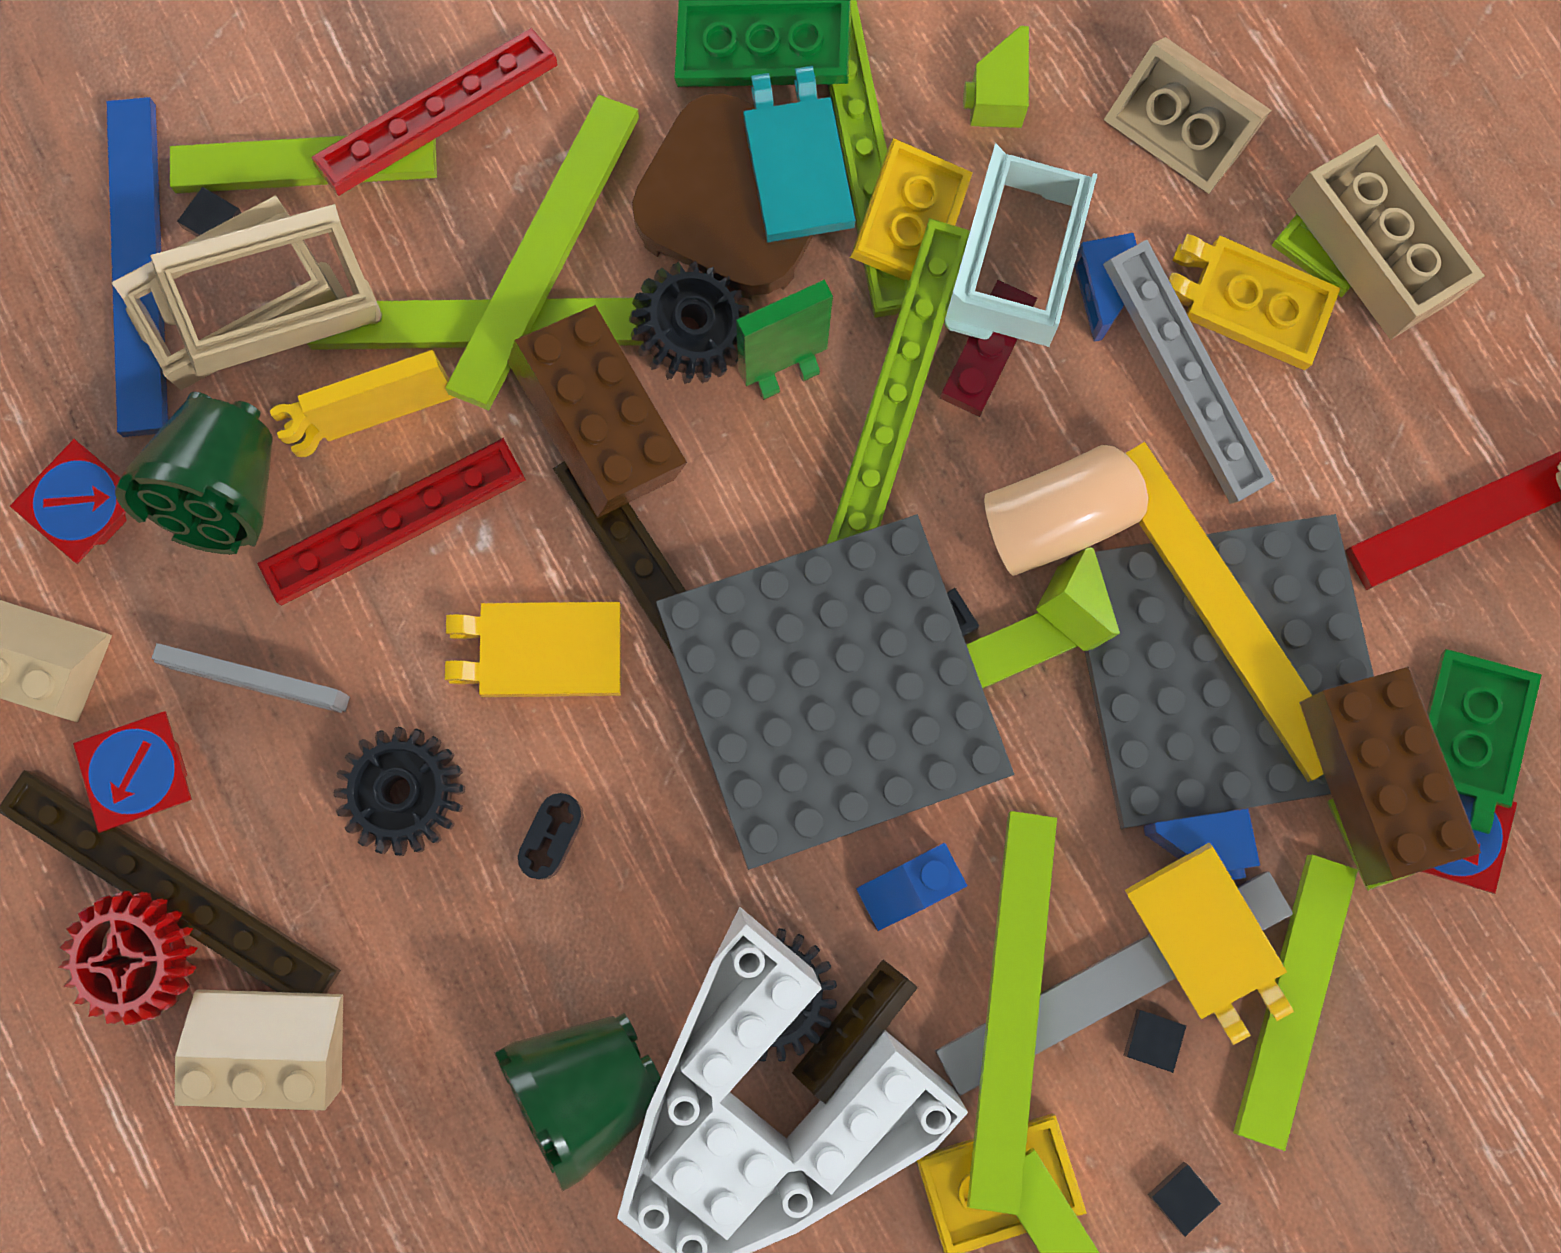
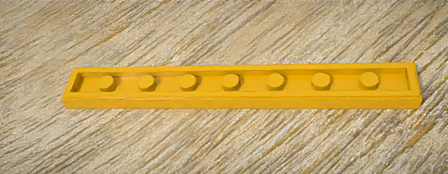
M1145 442L1126 452L1129 458L1137 465L1145 481L1148 493L1147 512L1141 521L1138 522L1307 782L1315 780L1324 773L1299 703L1311 697L1312 694Z

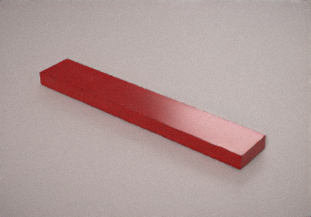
M531 27L311 157L312 161L331 188L340 196L558 66L556 55Z
M503 437L257 564L276 603L282 606L526 481Z
M1561 451L1346 549L1345 552L1364 588L1369 590L1560 502L1561 489L1556 479V473L1560 472L1557 466L1561 462Z

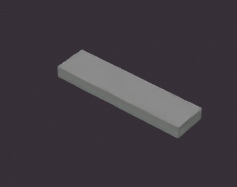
M156 643L151 658L155 663L172 670L338 713L346 712L350 696L337 689Z

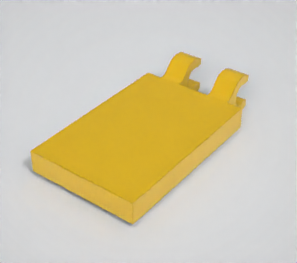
M1187 234L1183 244H1178L1172 261L1184 267L1203 268L1198 283H1194L1183 275L1172 272L1169 281L1181 304L1188 307L1186 313L1190 321L1304 371L1312 366L1340 287L1223 236H1219L1213 242V245H1210L1194 235Z
M430 350L297 396L299 402L276 405L270 410V414L276 421L292 418V420L284 424L285 430L277 432L278 438L283 443H295L306 433L304 441L291 446V450L297 457H307L315 452L323 438H326L329 442L456 397L448 395L445 387L449 378L434 351Z
M620 602L481 603V617L459 614L446 615V634H450L451 639L480 638V662L445 661V680H449V684H479V695L481 697L621 696Z
M1210 843L1205 844L1125 889L1126 894L1199 1017L1203 1019L1214 1013L1233 1045L1251 1036L1232 1005V1002L1257 989L1276 1021L1294 1012L1275 981L1276 978L1287 973Z

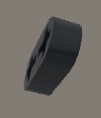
M557 793L547 797L541 804L518 853V865L529 878L538 880L550 879L561 869L583 822V808L579 801L568 794ZM564 802L570 804L568 812L574 816L570 824L562 822L554 836L550 834V831L554 825L555 818L549 815L550 810L553 806L561 808ZM549 838L552 840V843L547 851V855L553 859L550 867L541 866L538 872L532 869L534 861L528 858L529 853L532 849L540 851L546 839Z

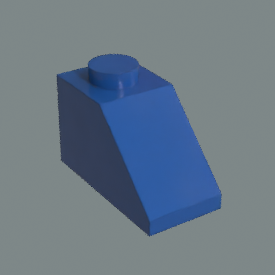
M1134 233L1082 242L1078 249L1074 267L1094 342L1103 340L1125 306L1103 264L1136 246Z
M1248 808L1143 826L1145 836L1178 859L1210 843L1233 880L1246 878L1245 868L1260 866Z
M943 843L857 887L856 890L877 931L964 889L967 887V884L947 845Z

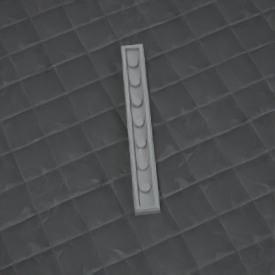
M1269 871L1263 872L1237 886L1262 930L1293 914ZM1151 934L1041 992L1035 1055L1176 978ZM986 1023L935 1050L959 1096L980 1085Z

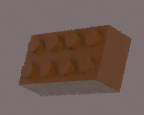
M596 305L515 339L508 364L597 518L676 479L687 461Z
M1409 667L1326 689L1299 702L1321 768L1365 886L1395 880L1481 853Z

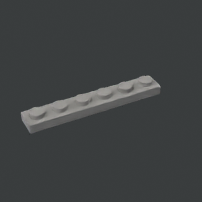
M1148 240L1105 262L1103 265L1229 503L1239 502L1275 481Z

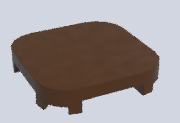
M724 93L705 94L689 102L679 113L638 184L632 201L635 228L644 242V247L656 257L663 253L688 266L696 261L699 271L704 274L708 268L714 266L715 275L713 278L721 281L722 278L729 276V286L735 288V290H742L743 298L752 300L753 295L769 294L779 288L784 290L794 279V271L814 235L767 242L743 111L754 110L755 107L753 104L738 97Z

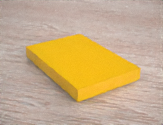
M893 138L885 155L850 258L900 279L910 280L929 218L950 225H956L973 172Z
M1052 1113L1028 1121L1026 1151L1031 1148L1036 1151L1076 1216L1087 1214L1056 1115ZM974 1138L932 1151L916 1161L944 1253H965L1027 1233L1016 1215L967 1207Z

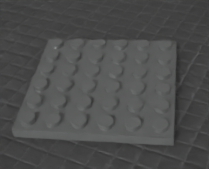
M918 514L656 601L661 621L748 870L1015 775Z
M1336 514L1206 534L1312 696L1326 689L1374 676ZM1148 543L1095 552L1120 634L1098 647L1084 652L1120 829L1330 795L1331 792L1324 774L1313 781L1307 782L1153 544Z

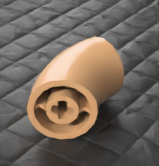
M1100 445L1051 469L985 494L984 503L996 548L1007 570L1014 576L1073 554L1140 522L1147 512L1148 493L1145 481L1137 465L1129 456L1114 446Z

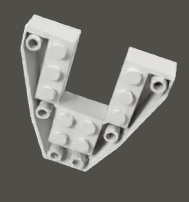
M739 907L709 968L647 1109L617 1219L660 1253H752L794 1235L934 1151L968 1113L955 1089L886 1030L882 1032L827 1103L824 1104L822 1101H819L787 1139L730 1093L734 1086L822 989L813 968L741 907Z

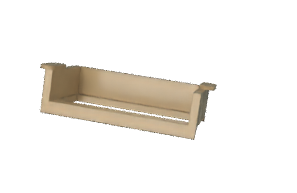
M274 195L181 246L275 221L290 215L278 197ZM304 240L294 242L291 245L311 280L199 341L347 297L331 267L325 262L317 263ZM151 261L111 283L124 300L128 316L141 339L149 345L163 370L164 376L177 388L183 390L214 372L197 377L186 348L173 355L168 350L149 312L140 300L141 297L151 292L150 282L156 278ZM181 274V275H178V276H174V277H173V280L176 279V278H178V277H180V276H182V275H184V274Z
M335 204L151 255L156 278L150 282L151 292L164 322L177 326L197 377L368 324H377L381 320L380 308L368 281L364 279L341 225ZM322 234H329L353 292L352 296L212 338L198 340L173 280L174 276Z

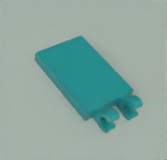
M813 66L795 69L796 80H794L798 102L774 106L769 73L751 76L753 86L751 87L755 109L743 111L767 242L855 228L856 220L831 97L817 98Z

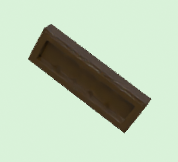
M883 959L834 1019L830 1027L821 1035L820 1041L813 1045L793 1070L792 1074L815 1097L826 1104L882 1032L887 1029L891 1021L918 987Z

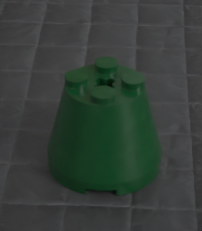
M191 392L187 400L124 470L115 489L118 503L137 522H146L148 518L159 527L174 533L171 541L190 548L232 555L237 554L240 546L250 545L255 547L264 525L273 443L271 432L259 420L260 411L255 406L244 401H235L233 404L225 401L212 399L201 392Z
M625 1013L616 1018L610 1016L512 1042L494 1052L501 1071L512 1088V1093L521 1109L520 1111L551 1172H555L557 1182L562 1191L575 1185L587 1176L645 1119L647 1109L661 1080L650 1056L647 1054L640 1058L641 1053L635 1042L638 1040V1037Z

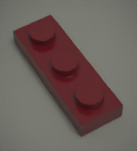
M997 280L990 294L991 296L1034 307L1038 299L1000 280ZM992 332L991 337L988 339L969 336L941 393L940 399L980 417L1018 338Z

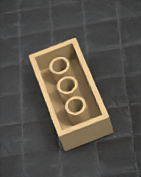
M1379 134L1311 171L1287 199L1390 340L1459 299L1485 276Z

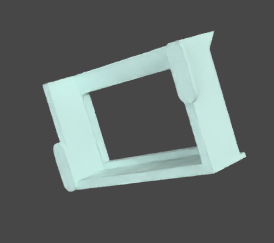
M995 143L944 324L947 329L980 339H988L991 337L992 332L1047 347L1050 346L1060 323L1097 174L1093 173L1092 177L1009 155ZM1004 185L1040 194L1045 199L1072 206L1045 310L975 291Z

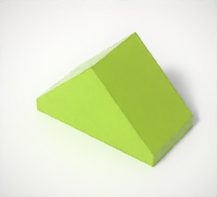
M1085 548L1057 567L1036 611L1083 651H1088L1119 635L1120 631L1094 548Z

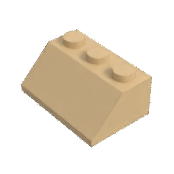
M1164 37L1152 44L1104 118V121L1209 194L1242 153L1272 110Z
M0 600V699L78 722L112 635Z
M196 990L175 1055L174 1106L326 1110L342 1090L343 994Z

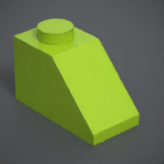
M1019 26L976 64L972 82L965 81L963 109H970V126L1022 128L1029 107V26Z

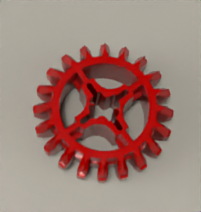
M122 891L116 893L113 897L108 895L97 899L94 905L86 907L78 913L80 921L74 922L66 928L73 939L65 941L59 948L68 953L70 959L63 961L58 968L70 970L72 978L68 979L63 987H76L79 994L74 1004L90 1003L88 1017H98L105 1014L106 1024H116L123 1020L125 1025H134L142 1020L147 1019L149 1021L160 1016L163 1010L176 1005L179 1001L177 995L186 992L188 987H190V984L184 977L193 974L197 967L188 962L186 957L194 954L198 947L186 945L184 938L190 935L193 928H179L177 922L180 920L183 912L176 910L167 914L168 900L160 898L152 901L151 893L140 892L133 895L132 892ZM111 927V933L106 934L108 929ZM105 935H107V945L102 952L103 940ZM121 954L122 956H129L130 958H139V957H140V958H142V959L136 961V959H128V957H119V958H118V957H116V956ZM157 962L154 980L147 990L146 982L150 980V969L153 963Z

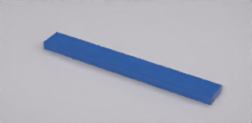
M151 97L106 101L112 282L151 262L152 254L162 252L156 104ZM112 284L117 433L122 437L157 434L168 421L167 379L162 373L163 370L149 345L141 339L126 312L127 306ZM150 292L141 297L140 300L145 305L165 342L164 320L154 296Z

